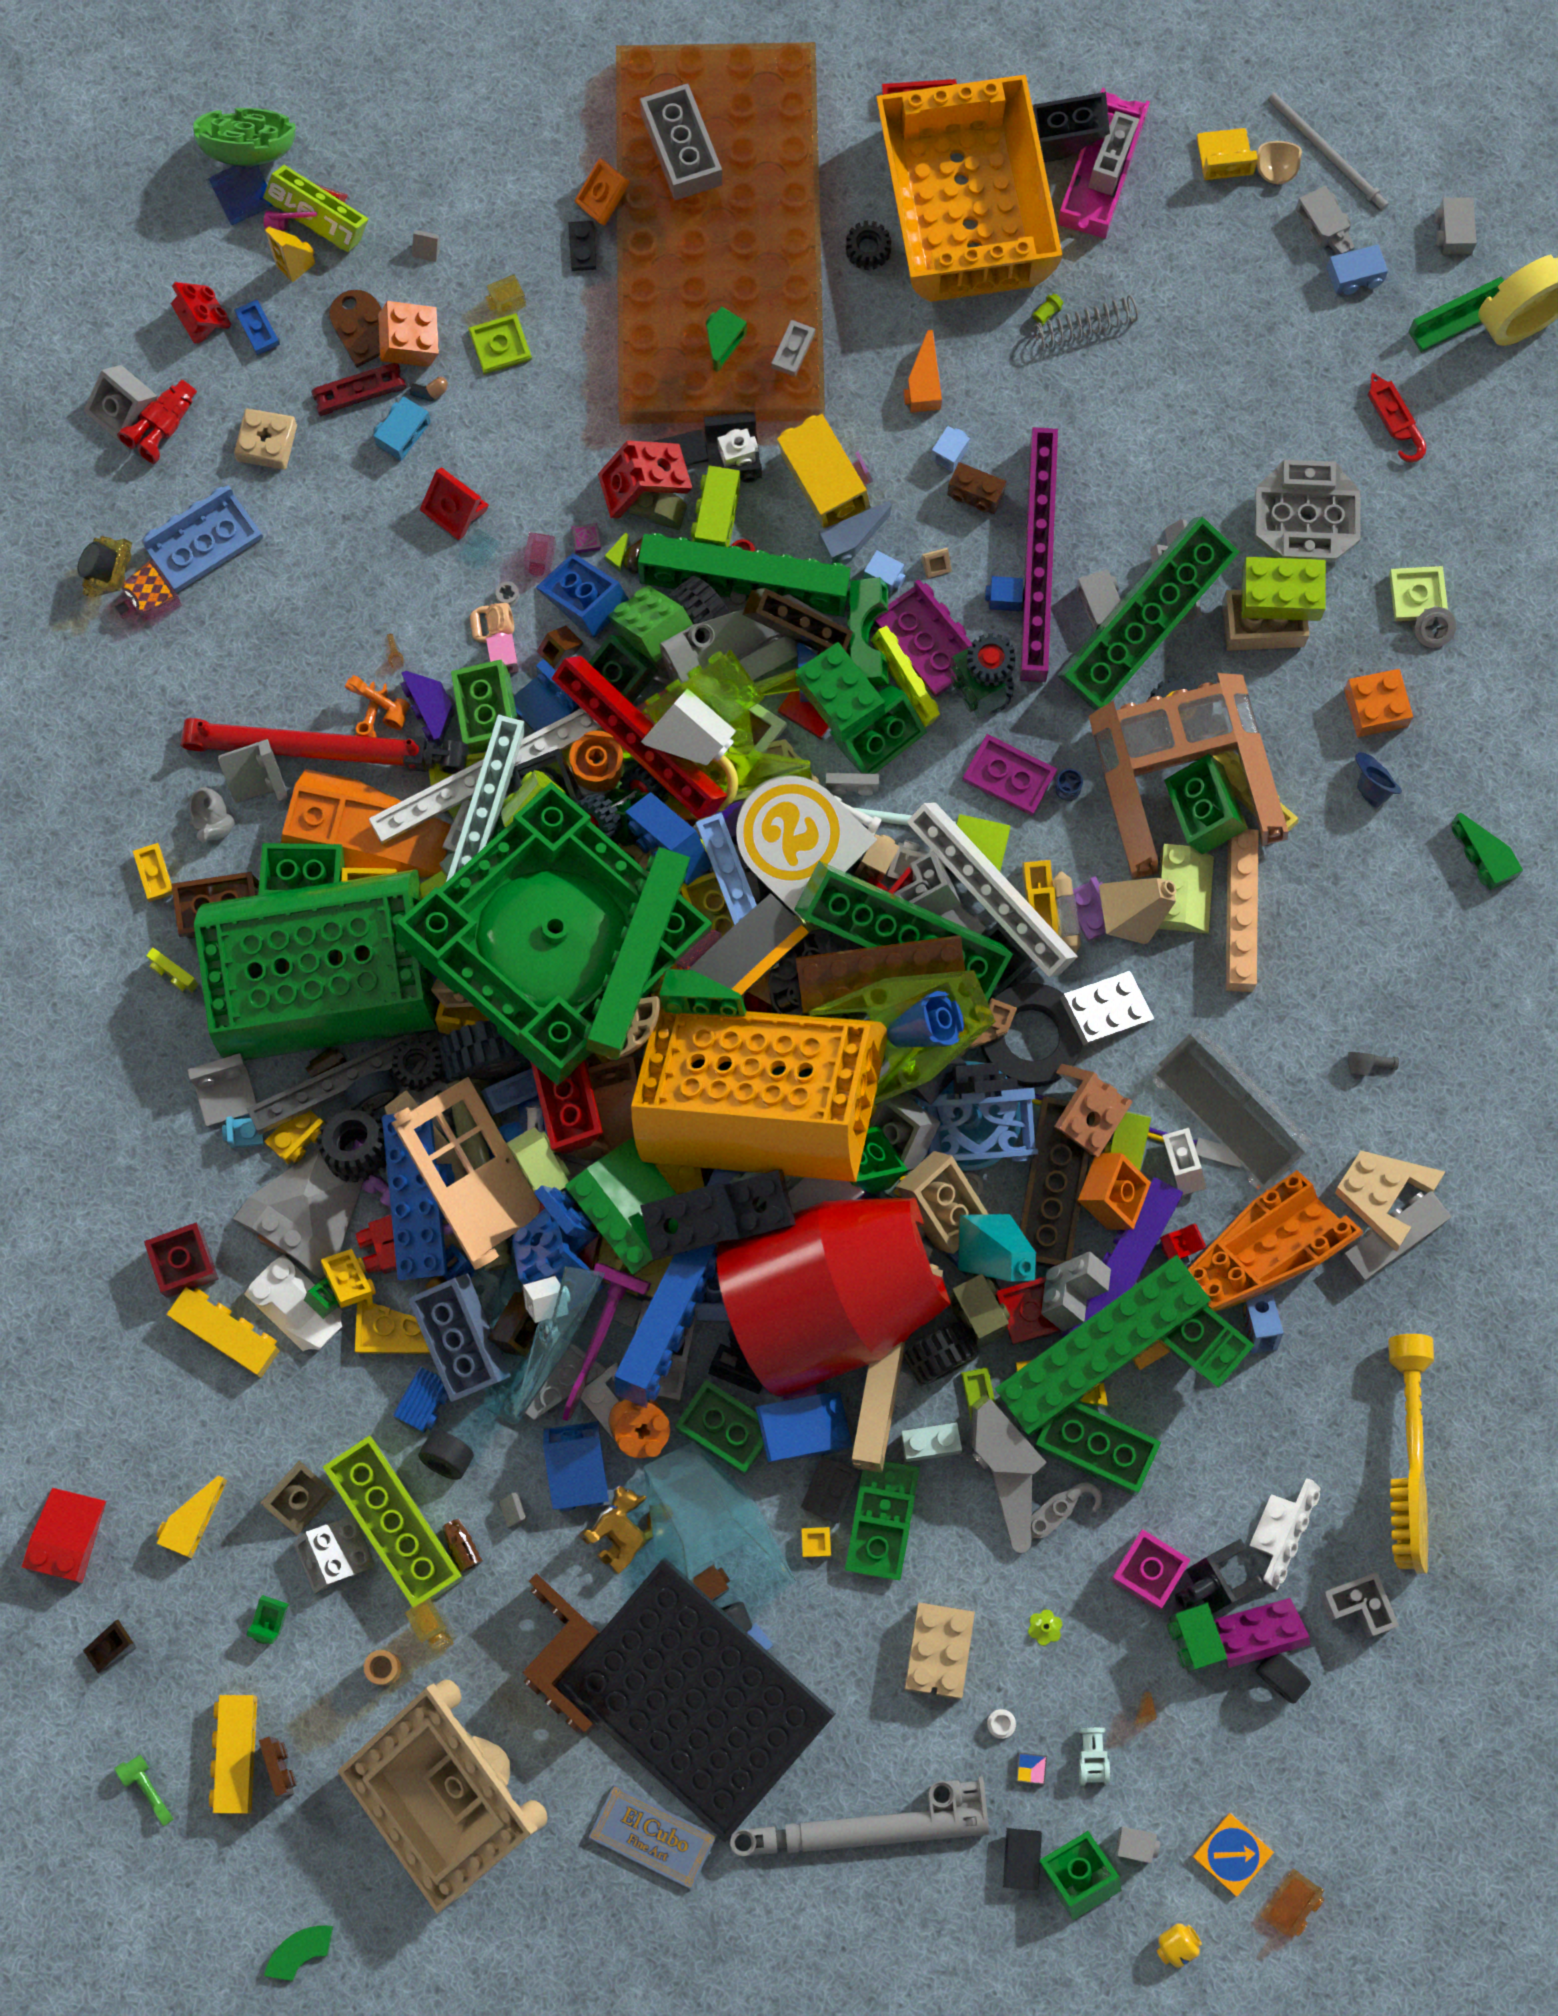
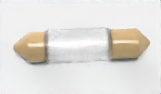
M1061 871L1053 880L1059 937L1076 954L1081 946V931L1076 898L1073 894L1071 878Z

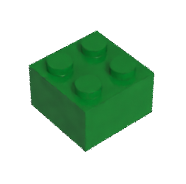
M1208 1603L1176 1613L1169 1618L1170 1624H1167L1170 1638L1172 1641L1177 1640L1180 1651L1176 1652L1180 1666L1182 1668L1186 1667L1188 1673L1227 1659Z

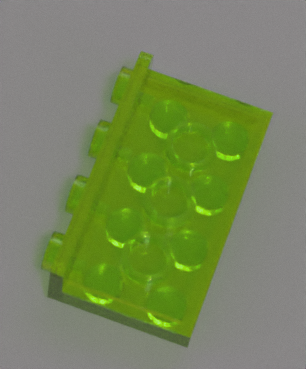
M730 649L724 654L720 650L707 659L708 665L703 668L697 665L686 673L687 679L682 682L676 679L665 687L666 693L661 696L655 693L644 701L647 706L642 710V713L644 715L649 714L655 724H657L688 688L726 723H729L761 702L765 697Z

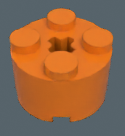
M590 731L572 744L569 759L572 774L579 786L594 792L611 790L617 786L624 773V758L620 744L612 735L603 731ZM596 759L601 760L598 764H594L596 762Z
M624 1399L620 1403L618 1401L610 1411L608 1426L617 1445L625 1454L634 1458L655 1457L660 1454L668 1441L670 1424L667 1416L656 1401L650 1400L645 1408Z

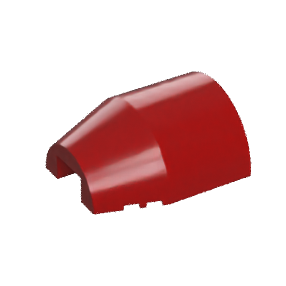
M916 1198L825 1200L794 1212L796 1225L718 1246V1279L729 1321L747 1362L757 1378L770 1393L777 1397H783L882 1360L888 1355V1352L899 1343L906 1341L909 1338L908 1336L921 1325L927 1324L951 1304L942 1277L932 1273L917 1228L924 1225V1221Z

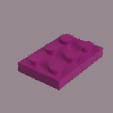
M986 734L962 781L1033 816L1056 775L1057 768Z
M1291 1598L1214 1619L1227 1655L1225 1661L1228 1668L1310 1645V1637Z

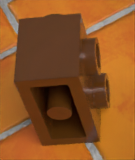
M958 462L948 484L947 496L952 497L958 502L972 505L982 512H989L995 515L1005 493L1006 481Z

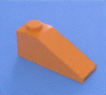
M933 330L927 331L909 376L908 388L903 389L904 404L910 406V413L941 410L942 396Z

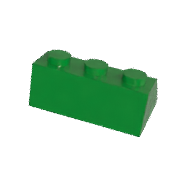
M890 684L879 692V695L885 701V715L843 743H841L832 730L829 731L838 748L861 774H876L927 733L905 692Z
M262 843L258 895L342 881V868H345L343 845Z

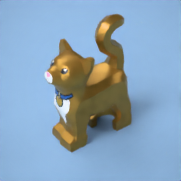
M622 1486L614 1489L611 1505L600 1513L594 1527L591 1530L584 1529L579 1534V1537L586 1545L595 1543L604 1536L612 1543L611 1547L608 1550H601L596 1556L603 1564L609 1563L615 1574H620L632 1562L636 1553L646 1542L655 1537L658 1532L659 1515H664L670 1520L674 1517L670 1506L664 1503L656 1504L647 1515L648 1528L641 1531L628 1519L626 1514L638 1508L647 1497L645 1495L638 1496L632 1490Z

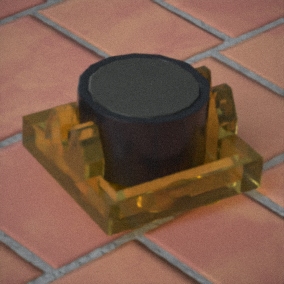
M100 536V539L94 538L93 542L87 545L80 555L77 566L78 575L84 578L82 582L84 595L97 597L121 590L125 582L126 566L131 558L132 542L124 538L114 540Z

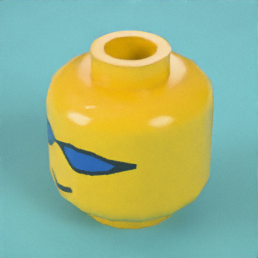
M1177 1923L1159 1935L1158 1943L1160 1948L1157 1949V1953L1166 1965L1171 1963L1174 1967L1181 1968L1199 1956V1946L1202 1943L1190 1925L1185 1926Z

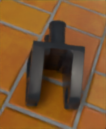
M1241 1539L1210 1554L1186 1569L1194 1584L1175 1594L1176 1602L1181 1609L1185 1610L1189 1606L1203 1600L1205 1604L1208 1603L1211 1614L1267 1584L1263 1581L1264 1578L1261 1574L1234 1589L1225 1581L1220 1572L1219 1564L1246 1549Z

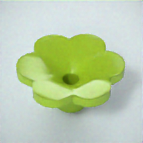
M1046 1609L1040 1614L1035 1613L1030 1617L1031 1626L1028 1629V1634L1030 1637L1036 1638L1040 1645H1048L1050 1641L1056 1642L1060 1639V1629L1063 1625L1062 1620L1059 1617H1055L1051 1610Z

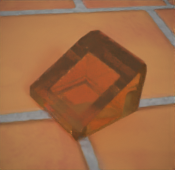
M1151 1692L1142 1693L1133 1725L1156 1720L1157 1716Z

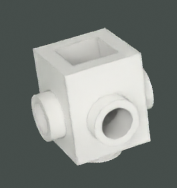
M735 429L724 436L718 437V450L724 467L751 465L755 462V452L759 451L755 437H750L748 429Z

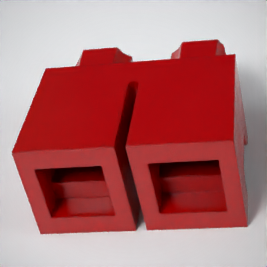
M392 1215L369 1222V1228L355 1233L360 1249L374 1245L376 1254L363 1257L367 1273L382 1271L386 1274L397 1270Z

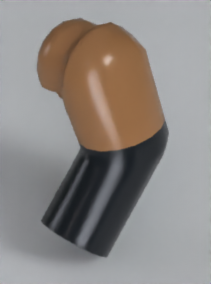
M437 377L426 386L412 383L410 395L434 401L446 392L448 382L443 377Z

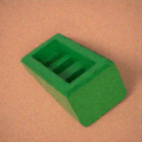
M327 1278L307 1291L304 1301L323 1319L340 1306L336 1297L327 1290L328 1287L332 1290ZM323 1293L330 1301L327 1302L320 1294Z

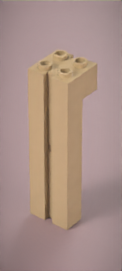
M930 1264L932 1273L942 1277L944 1282L943 1270H938V1266ZM906 1341L899 1343L882 1360L869 1364L852 1455L854 1467L857 1469L883 1472Z

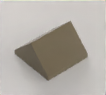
M298 1461L260 1503L294 1534L298 1535L336 1493L301 1461Z

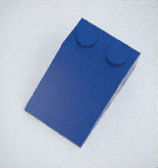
M574 553L568 556L536 586L573 623L592 637L599 634L611 622L607 615L613 612L617 605L629 600L618 581Z
M840 1392L818 1394L756 1407L768 1462L830 1455L853 1447Z

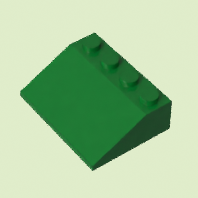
M632 1137L589 1166L564 1186L632 1275L635 1276L655 1261L652 1259L640 1205L677 1194L653 1163L641 1161L635 1139ZM674 1218L668 1224L669 1230L672 1233H676L678 1230V1222Z

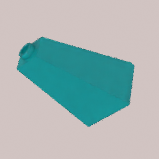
M1010 1214L960 1215L958 1270L979 1275L983 1274V1276L1007 1281L1035 1280L1036 1252Z

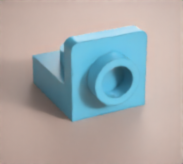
M232 1116L226 1117V1125H222L223 1140L227 1141L231 1148L264 1145V1135L258 1134L251 1118L233 1119Z

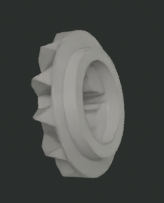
M1434 606L1424 609V612L1417 616L1414 626L1416 638L1427 647L1437 648L1444 646L1455 635L1456 619L1446 608ZM1436 618L1437 622L1443 626L1436 629L1434 636L1433 631L1427 627L1432 625L1433 620Z

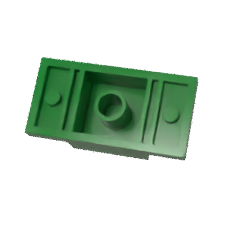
M1208 1306L1159 1341L1161 1345L1195 1373H1200L1218 1389L1254 1347L1252 1342Z

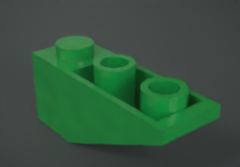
M1463 813L1455 816L1451 826L1452 832L1458 840L1461 839L1466 847L1464 848L1465 855L1478 868L1477 876L1482 885H1487L1489 890H1493L1519 877L1523 869L1511 847Z
M666 970L659 994L665 1013L725 1015L729 1017L746 1015L741 994L694 970Z

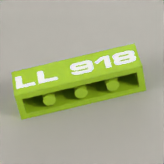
M286 165L281 166L271 174L263 197L274 207L286 213L317 212L316 217L293 219L303 223L314 230L316 234L325 237L346 252H349L361 241L369 218Z

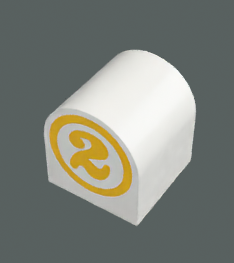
M800 776L775 777L757 786L743 802L736 825L738 847L747 866L799 918L801 916L794 908L819 861L846 872L877 841L828 790L818 783Z

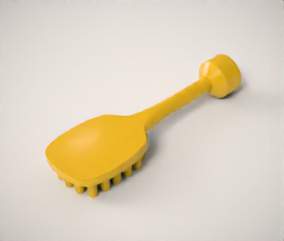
M1401 1334L1388 1339L1389 1363L1404 1374L1409 1477L1391 1479L1390 1496L1393 1498V1502L1390 1503L1391 1511L1396 1512L1394 1516H1391V1525L1396 1526L1391 1534L1392 1540H1397V1544L1392 1545V1552L1398 1569H1414L1417 1574H1427L1428 1506L1424 1477L1423 1420L1421 1415L1422 1401H1420L1422 1395L1420 1384L1421 1373L1434 1362L1433 1338L1428 1335Z

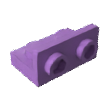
M1096 876L1090 878L1089 883L1073 889L1074 895L1065 897L1087 942L1106 934L1099 885L1103 884V882H1098Z

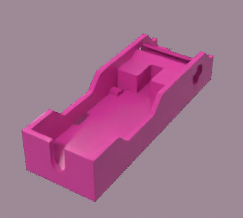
M1106 92L1109 127L1115 111L1139 119L1127 154L1128 156H1126L1116 184L1117 191L1115 197L1088 188L1095 162L1105 139L1103 137L1081 149L1058 220V225L1104 239L1107 237L1150 101L1147 100L1146 103L1136 100L1124 101L1116 94ZM1080 176L1081 179H1080L1079 185H1078V187H1077V186H1075V183H1076L1077 177Z

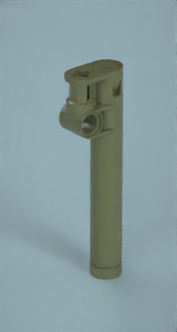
M469 1078L496 1127H502L499 1113L492 1116L481 1093L483 1089L490 1086L489 1081ZM463 1079L452 1081L447 1084V1087L450 1088ZM463 1100L452 1106L457 1135L460 1137L475 1128L477 1124ZM481 1131L460 1143L474 1170L490 1160L487 1141ZM507 1239L492 1248H495L499 1256L484 1265L485 1271H497L512 1266L511 1256L508 1253Z

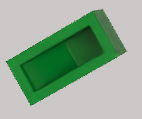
M722 306L716 313L710 314L705 324L707 326V340L713 370L717 373L747 335V322Z

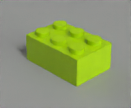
M709 466L707 475L703 474L701 478L700 490L702 492L701 498H698L695 513L697 518L696 522L692 524V542H712L717 546L729 547L740 495V471Z
M1246 557L1242 567V618L1321 621L1326 610V560Z

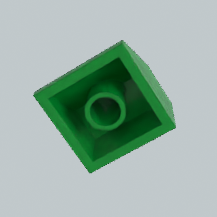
M1086 1831L1039 1860L1058 1899L1072 1920H1075L1122 1891L1119 1875L1089 1831Z

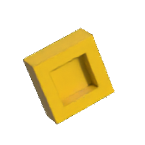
M830 1527L801 1529L803 1558L831 1557Z

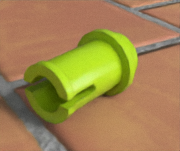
M1055 293L1047 295L1046 301L1032 313V318L1037 323H1041V326L1056 311L1060 312L1062 310L1063 300Z

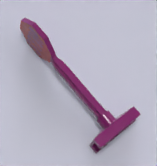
M596 1263L592 1274L611 1283L607 1292L609 1297L584 1357L582 1371L566 1403L562 1417L563 1420L569 1421L580 1401L589 1371L595 1364L620 1299L623 1300L626 1290L644 1295L648 1294L652 1283L603 1263Z

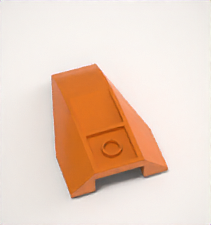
M305 769L293 790L281 835V843L342 844L345 868L397 869V872L417 869L419 877H432L442 871L439 863L447 855V850L443 849L442 846L452 825L437 817H433L381 844L369 823V818L402 802L401 800L357 779Z
M1296 1170L1254 1199L1188 1270L1211 1299V1304L1208 1307L1215 1312L1253 1299L1320 1265L1361 1236L1363 1231L1346 1215L1339 1219L1317 1198L1313 1184Z

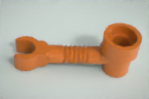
M352 675L344 687L353 693L363 695L386 709V714L382 720L383 723L393 729L401 730L406 721L405 716L410 708V704L401 698H397L393 702L368 687L361 678Z
M374 681L370 684V688L375 690ZM386 683L381 691H376L384 697L388 694ZM372 700L369 702L364 721L356 725L357 733L355 736L377 737L376 732L373 730V724L379 705L372 702Z

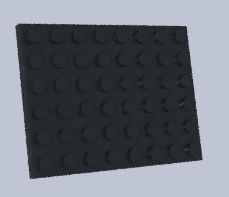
M663 1558L557 1683V1686L724 1842L730 1838L836 1715L834 1711L666 1558Z

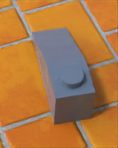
M890 501L819 531L818 541L830 564L841 563L846 565L852 561L853 557L858 554L891 515Z

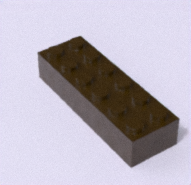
M1043 1096L1035 1132V1149H1038V1154L1031 1155L1019 1228L1036 1252L1035 1266L1052 1268L1072 1259L1081 1206L1078 1198L1085 1183L1089 1152L1054 1127L1070 1101ZM1090 1112L1086 1118L1088 1126L1092 1125L1095 1121L1094 1112Z

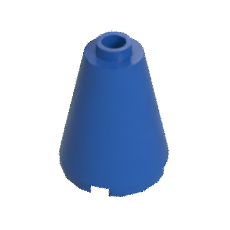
M936 991L930 993L889 1023L887 1027L888 1039L897 1048L947 1047L959 1041L957 1038L964 1028L963 1015L956 1001L951 1002L946 997L949 995L946 992Z

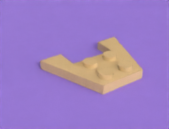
M1360 1151L1338 1185L1335 1194L1397 1252L1411 1227L1388 1215V1212L1407 1182L1426 1193H1429L1431 1190L1434 1193L1445 1172Z

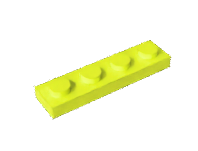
M887 626L878 629L871 639L872 644L876 650L881 651L889 660V672L900 690L907 695L924 727L931 725L940 715L937 703L930 698L923 680L917 676L912 668L909 657L904 655L898 645V639L895 634L891 633Z

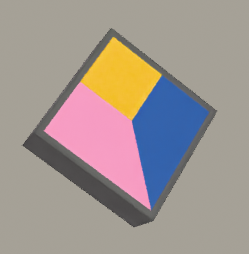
M1019 1752L1016 1782L1045 1785L1047 1756Z

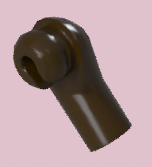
M643 537L625 551L624 566L626 569H629L631 574L639 572L638 559Z

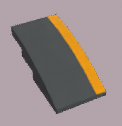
M770 893L688 970H694L743 996L762 980L767 972L785 958L787 953L799 944L809 932Z

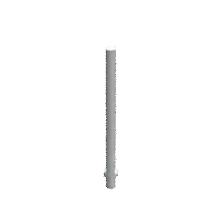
M1275 92L1269 96L1268 101L1367 196L1366 199L1369 202L1372 201L1382 211L1388 207L1389 203L1380 195L1381 191L1378 188H1373Z

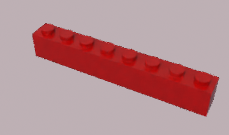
M582 656L565 658L551 679L607 733L612 735L634 759L697 819L715 815L728 795L691 760L643 744L641 741L652 730L654 725Z

